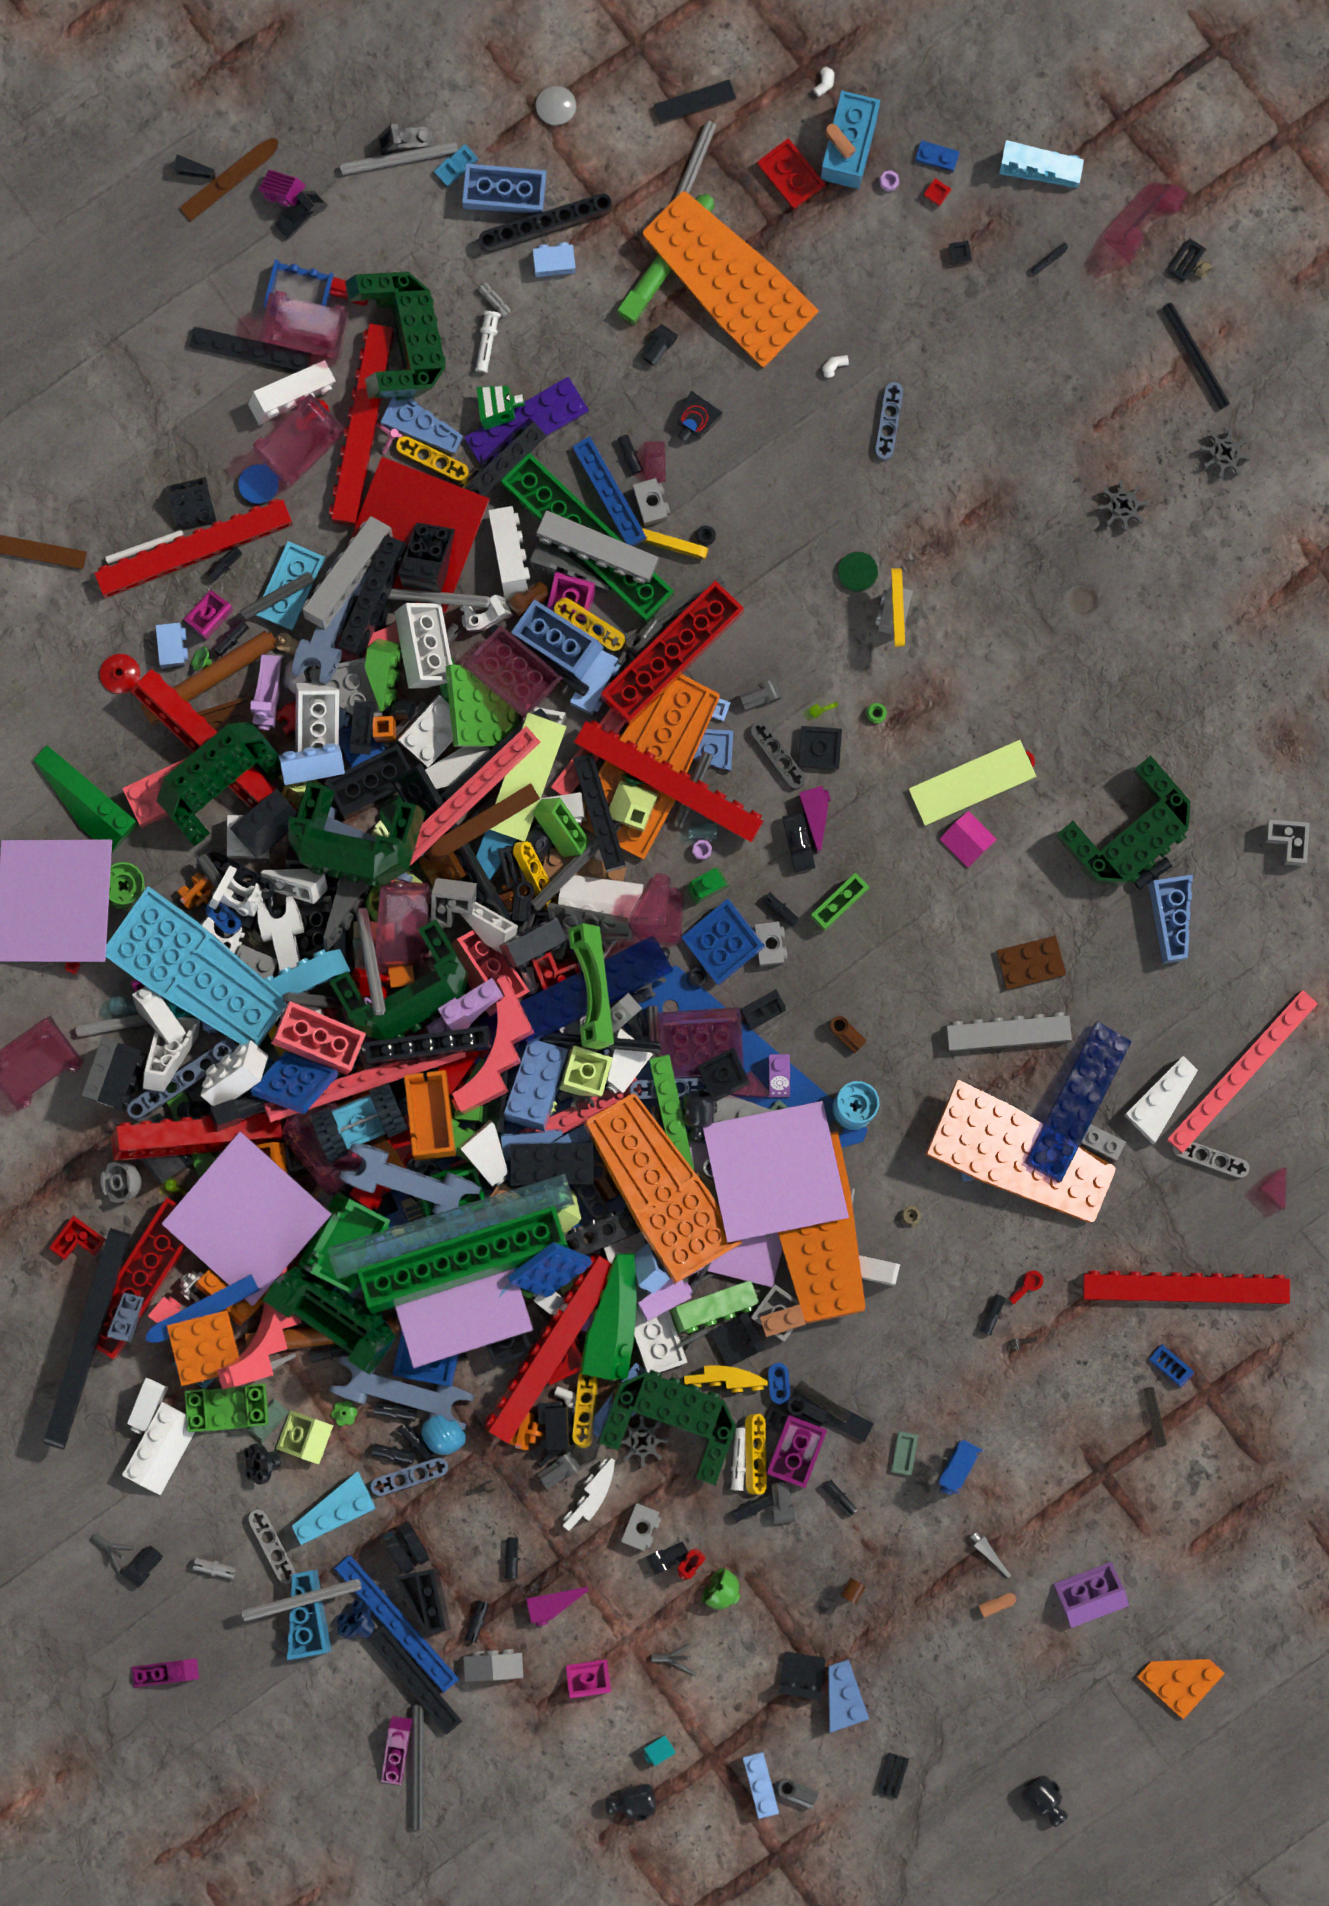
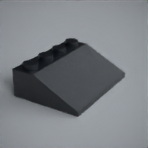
M335 896L319 898L314 904L306 901L296 903L304 927V933L295 935L301 960L307 958L309 961L315 958L313 954L325 950L324 934ZM286 905L280 906L282 916L286 912ZM343 929L341 937L325 952L340 949L349 967V973L352 975L353 965L348 930Z

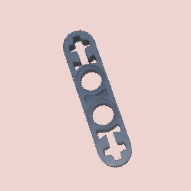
M896 382L889 383L884 393L875 454L880 460L890 459L894 452L903 396V388ZM895 387L896 391L900 393L895 395L894 402H886V400H891V393L888 390H892ZM889 406L894 407L897 411L893 417H889L885 413V409ZM885 426L892 427L893 434L885 436L882 433V428ZM880 439L885 441L892 440V443L888 442L887 450H890V452H887L886 455H882V451H879L884 445V441H880Z
M675 1078V1083L682 1082L685 1086L684 1091L678 1093L679 1097H684L688 1093V1081H691V1086L698 1085V1081H700L704 1085V1088L701 1090L708 1092L703 1078ZM653 1079L634 1080L629 1085L630 1094H636L639 1099L657 1098L653 1090ZM647 1083H650V1095H647L648 1091H640V1095L633 1091L637 1084L645 1088L648 1087Z
M436 1458L378 1477L371 1483V1490L375 1495L384 1496L441 1477L448 1472V1463L442 1458ZM437 1461L445 1465L442 1473H439L437 1470L431 1472L433 1474L432 1477H429V1471L425 1466L430 1464V1468L435 1467ZM423 1468L426 1475L422 1480H417L414 1477L415 1469ZM402 1474L405 1476L406 1482L403 1486H397L394 1483L396 1475ZM391 1477L390 1480L394 1489L390 1490V1486L383 1488L384 1492L382 1493L379 1490H375L378 1481L384 1484L388 1482L386 1478Z

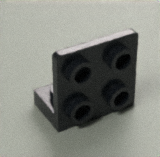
M206 477L167 486V493L178 531L216 522Z
M747 1312L710 1331L728 1367L765 1350Z
M785 1652L778 1693L820 1700L826 1659Z

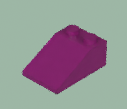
M788 1416L767 1474L806 1488L827 1430Z

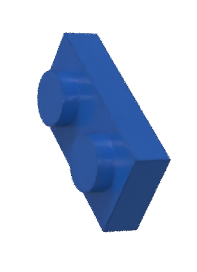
M921 140L915 161L954 172L960 151Z

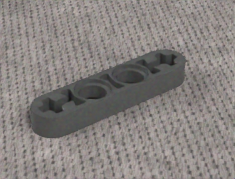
M754 723L751 728L752 737L791 789L797 790L802 788L805 783V776L766 723ZM756 727H764V735L766 737L771 735L772 738L767 739L762 744L760 741H763L764 738L760 734H755L757 731ZM770 742H774L778 746V750L774 753H770L766 749L767 744ZM780 759H788L790 766L787 769H781L778 765ZM793 767L796 769L792 772L795 777H801L799 785L791 783L793 778L790 774L785 776V773L790 772Z

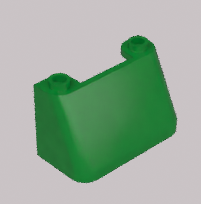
M338 1193L333 1197L327 1208L331 1216L311 1238L300 1259V1267L352 1294L360 1284L358 1273H356L374 1237L386 1234L389 1229L390 1220Z

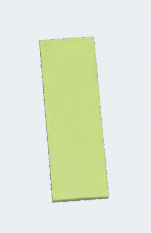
M529 712L527 713L522 729L527 726L541 743L504 777L495 804L530 783L541 799L567 726ZM540 800L490 830L525 842L534 818L533 812Z
M1018 740L913 786L908 790L924 825L927 826L1032 780L1037 776L1021 741Z

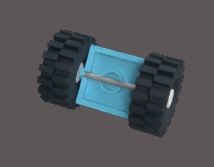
M388 1082L369 1090L370 1095L330 1111L328 1107L310 1115L329 1163L349 1155L347 1149H350L352 1143L362 1144L386 1133L390 1138L408 1130Z

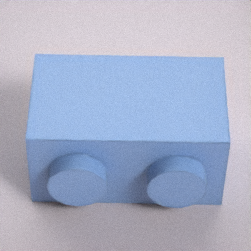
M559 243L555 247L539 245L536 249H533L536 277L576 273L573 245Z
M180 623L156 625L160 667L186 666L185 660H189L188 649L184 648L183 640H187L186 629L182 628Z
M649 1243L635 1254L637 1283L643 1290H648L654 1294L671 1278Z

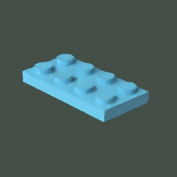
M288 541L263 597L307 572L311 573L314 582L261 611L256 616L293 631L325 557Z

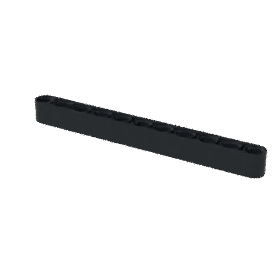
M110 1228L46 1431L44 1445L61 1450L65 1449L131 1237L130 1233Z

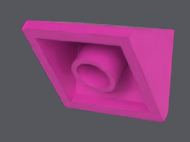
M556 572L547 608L555 612L554 606L561 598H568L587 611H590L595 597V583ZM564 604L561 610L563 612L567 610V605ZM573 610L569 616L572 617L576 610ZM576 615V619L586 621L584 615Z
M210 590L183 620L205 640H208L234 610L227 601Z
M968 811L939 840L969 868L997 839Z
M607 1659L566 1665L570 1698L611 1692Z

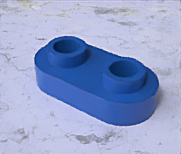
M219 902L218 906L221 908V911L218 914L215 913V909L208 906L209 903L207 904V915L222 931L227 934H236L240 931L242 926L241 919L226 904ZM230 921H234V922H235V925H234L233 928H230V927H229V922H230Z
M775 1363L768 1370L770 1398L776 1404H784L790 1398L789 1371L784 1364ZM775 1370H781L782 1376L776 1377L774 1374ZM778 1390H782L784 1392V1396L782 1398H778L776 1396V1392Z

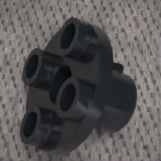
M260 1443L251 1444L244 1449L247 1479L253 1480L258 1485L266 1484L271 1478L272 1471L278 1470L281 1466L279 1454L276 1451L268 1452Z

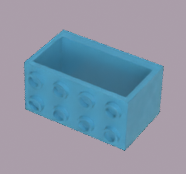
M841 90L833 124L838 126L843 135L856 148V152L850 158L845 159L829 140L822 165V180L860 189L881 100Z

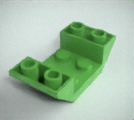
M266 1383L226 1389L185 1391L188 1432L219 1431L269 1425Z

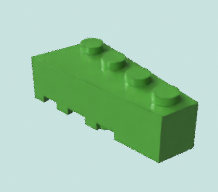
M750 1280L679 1305L669 1311L677 1334L685 1331L689 1334L699 1330L698 1326L705 1324V1327L716 1324L717 1319L724 1318L725 1321L736 1317V1312L748 1313L755 1310L754 1306L759 1304Z

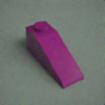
M823 786L800 792L798 795L817 853L822 850L828 802L831 801L828 790H824Z
M588 1587L527 1598L531 1623H536V1627L547 1625L548 1620L553 1619L588 1592Z

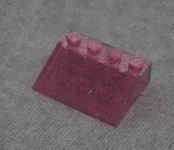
M502 625L463 664L464 668L524 719L528 712L532 713L547 699L563 678Z
M740 1007L658 1013L660 1042L662 1043L661 1056L670 1055L674 1078L702 1076L698 1068L699 1065L732 1047L736 1049L744 1067Z

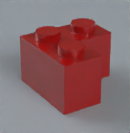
M548 950L545 952L546 955L544 957L530 960L541 991L546 997L584 981L578 964L573 958L556 965L551 951Z

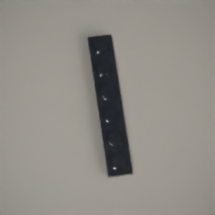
M195 326L193 327L189 343L191 348L296 372L309 367L312 355L309 352Z
M593 753L573 758L606 873L624 868L626 864Z
M384 1625L367 1638L446 1735L463 1722Z

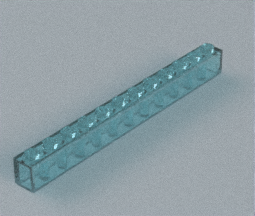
M563 1174L329 1247L328 1253L336 1278L348 1277L351 1274L357 1273V1269L552 1206H555L556 1210L566 1209L574 1205L566 1175Z

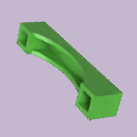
M582 923L568 929L570 949H573L578 957L587 989V1014L584 1025L580 1026L581 1041L583 1047L600 1050L614 1044L600 927Z

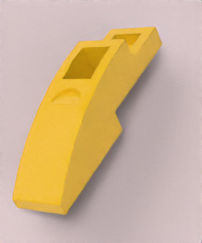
M704 1366V1374L684 1376L685 1385L690 1383L701 1387V1383H709L710 1386H721L722 1381H726V1389H731V1393L743 1392V1388L751 1387V1391L764 1390V1386L768 1385L767 1380L756 1374L728 1366Z

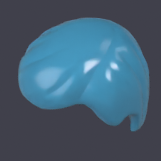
M437 1415L426 1420L421 1430L422 1437L428 1448L439 1455H449L458 1451L466 1441V1435L460 1425L455 1420H446L443 1415Z

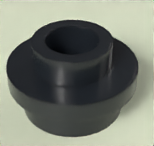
M701 526L696 532V539L699 544L709 546L714 543L716 532L710 526ZM708 533L710 537L703 539L702 535Z

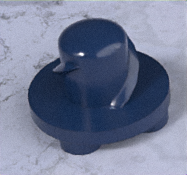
M355 1599L351 1606L345 1612L340 1613L336 1619L338 1634L345 1639H350L356 1635L363 1639L369 1637L375 1628V1624L370 1617V1606L360 1599Z

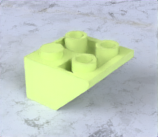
M620 780L609 808L612 820L644 832L658 794L638 786L629 785Z

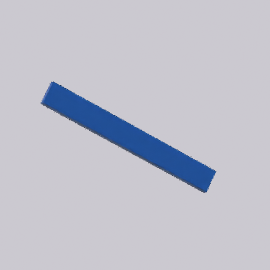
M351 1555L347 1556L334 1568L346 1582L355 1579L360 1580L361 1589L354 1592L362 1601L370 1606L375 1616L443 1693L459 1680L456 1674Z

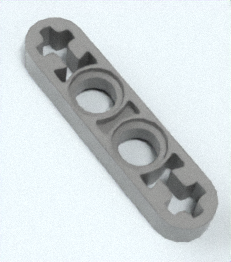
M1192 1142L1187 1149H1191V1145L1195 1146L1191 1158L1188 1157L1190 1152L1184 1151L1180 1154L1172 1145V1151L1175 1156L1224 1174L1243 1178L1249 1172L1250 1167L1247 1161ZM1199 1149H1203L1207 1153V1157L1203 1161H1199L1195 1156L1196 1151ZM1217 1156H1223L1226 1159L1224 1167L1220 1168L1215 1165ZM1230 1159L1234 1160L1232 1164L1235 1166L1242 1163L1245 1172L1237 1174V1169L1232 1167L1230 1171H1227Z
M262 1510L252 1511L249 1515V1523L277 1578L282 1583H291L292 1574H296L295 1568L267 1514ZM256 1513L263 1515L264 1518L261 1521L264 1526L267 1523L269 1525V1528L262 1529L259 1533L257 1531V1528H261L259 1523L253 1522L254 1514ZM270 1531L273 1534L274 1538L271 1543L263 1542L262 1535L264 1532ZM274 1550H280L283 1553L281 1561H273L271 1554ZM286 1560L288 1562V1565H284L286 1570L292 1571L289 1580L281 1577L283 1574L281 1567L278 1570L276 1568V1565H280Z

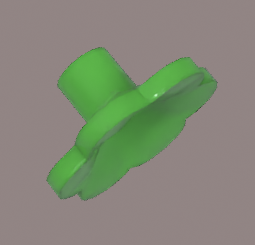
M205 646L198 649L194 654L191 665L195 671L211 664V659L208 658L209 652Z
M350 1401L338 1402L335 1404V1410L332 1411L331 1415L339 1426L351 1425L354 1423V1417L358 1411Z

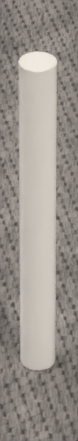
M179 530L106 556L107 563L111 564L122 558L133 556L140 551L153 549L161 543L173 542V539L182 536L183 532Z

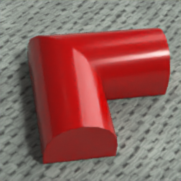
M73 1215L49 1249L65 1261L77 1245H80L90 1254L96 1256L104 1246L106 1239Z

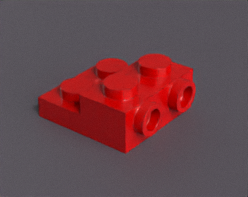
M577 1336L550 1377L549 1385L580 1372L583 1352L580 1353L577 1345L580 1344Z

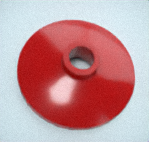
M114 654L103 662L100 669V679L104 687L110 692L125 694L130 692L140 680V668L131 656ZM118 669L123 670L121 676L116 675Z

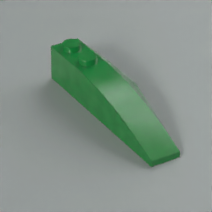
M48 745L35 757L34 762L80 828L94 840H112V855L138 823Z
M633 1253L615 1254L606 1278L608 1280L607 1286L600 1294V1305L598 1309H595L592 1316L594 1317L591 1328L588 1327L580 1369L581 1374L609 1380L628 1379L636 1321L635 1255Z

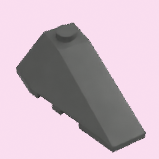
M538 542L530 560L531 569L552 576L559 572L595 583V590L608 594L609 586L558 548H555L554 544L551 543L549 545Z
M343 876L339 879L324 934L325 950H328L341 937L343 929L347 931L350 928L352 920L357 921L356 912L358 909L365 908V900L370 892V886L366 885L365 881L359 880L358 883L346 880L347 877Z

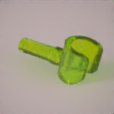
M834 702L822 708L816 703L809 709V712L813 717L817 718L827 710L838 707V703Z
M171 1179L166 1181L165 1188L168 1191L179 1192L185 1196L189 1192L177 1187V1180Z

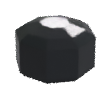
M693 968L687 974L688 984L692 988H701L707 982V973L702 968Z

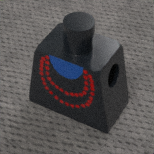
M691 391L677 419V424L682 427L677 437L687 443L692 434L701 439L723 417V412Z

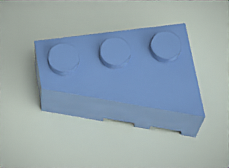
M846 1659L829 1665V1732L831 1733L868 1720L869 1717L849 1660Z

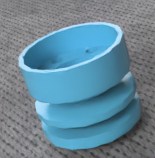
M853 1081L846 1084L836 1095L832 1104V1114L835 1121L841 1127L848 1130H859L866 1127L877 1114L879 1097L876 1090L865 1082ZM852 1104H855L856 1112L853 1111Z

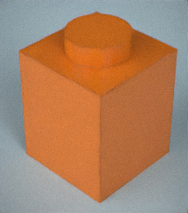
M393 716L373 717V738L376 742H396V721Z
M413 964L389 967V973H385V975L390 977L386 984L391 985L392 990L405 988L415 982Z

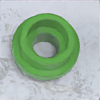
M873 703L868 707L866 715L872 723H881L885 720L887 711L882 704ZM878 710L880 716L875 717L873 711Z

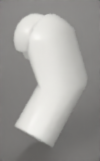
M824 67L821 70L822 83L813 89L818 97L833 87L834 72L828 67Z
M848 355L829 358L822 369L824 376L831 378L835 375L834 370L838 366L849 365Z
M557 1386L554 1396L564 1399L566 1407L573 1408V1413H575L576 1394Z

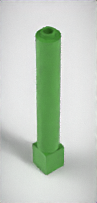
M699 194L695 199L709 212H712L715 207L714 199L708 194ZM657 254L633 291H630L618 309V315L633 325L637 323L648 307V303L672 270L659 254Z

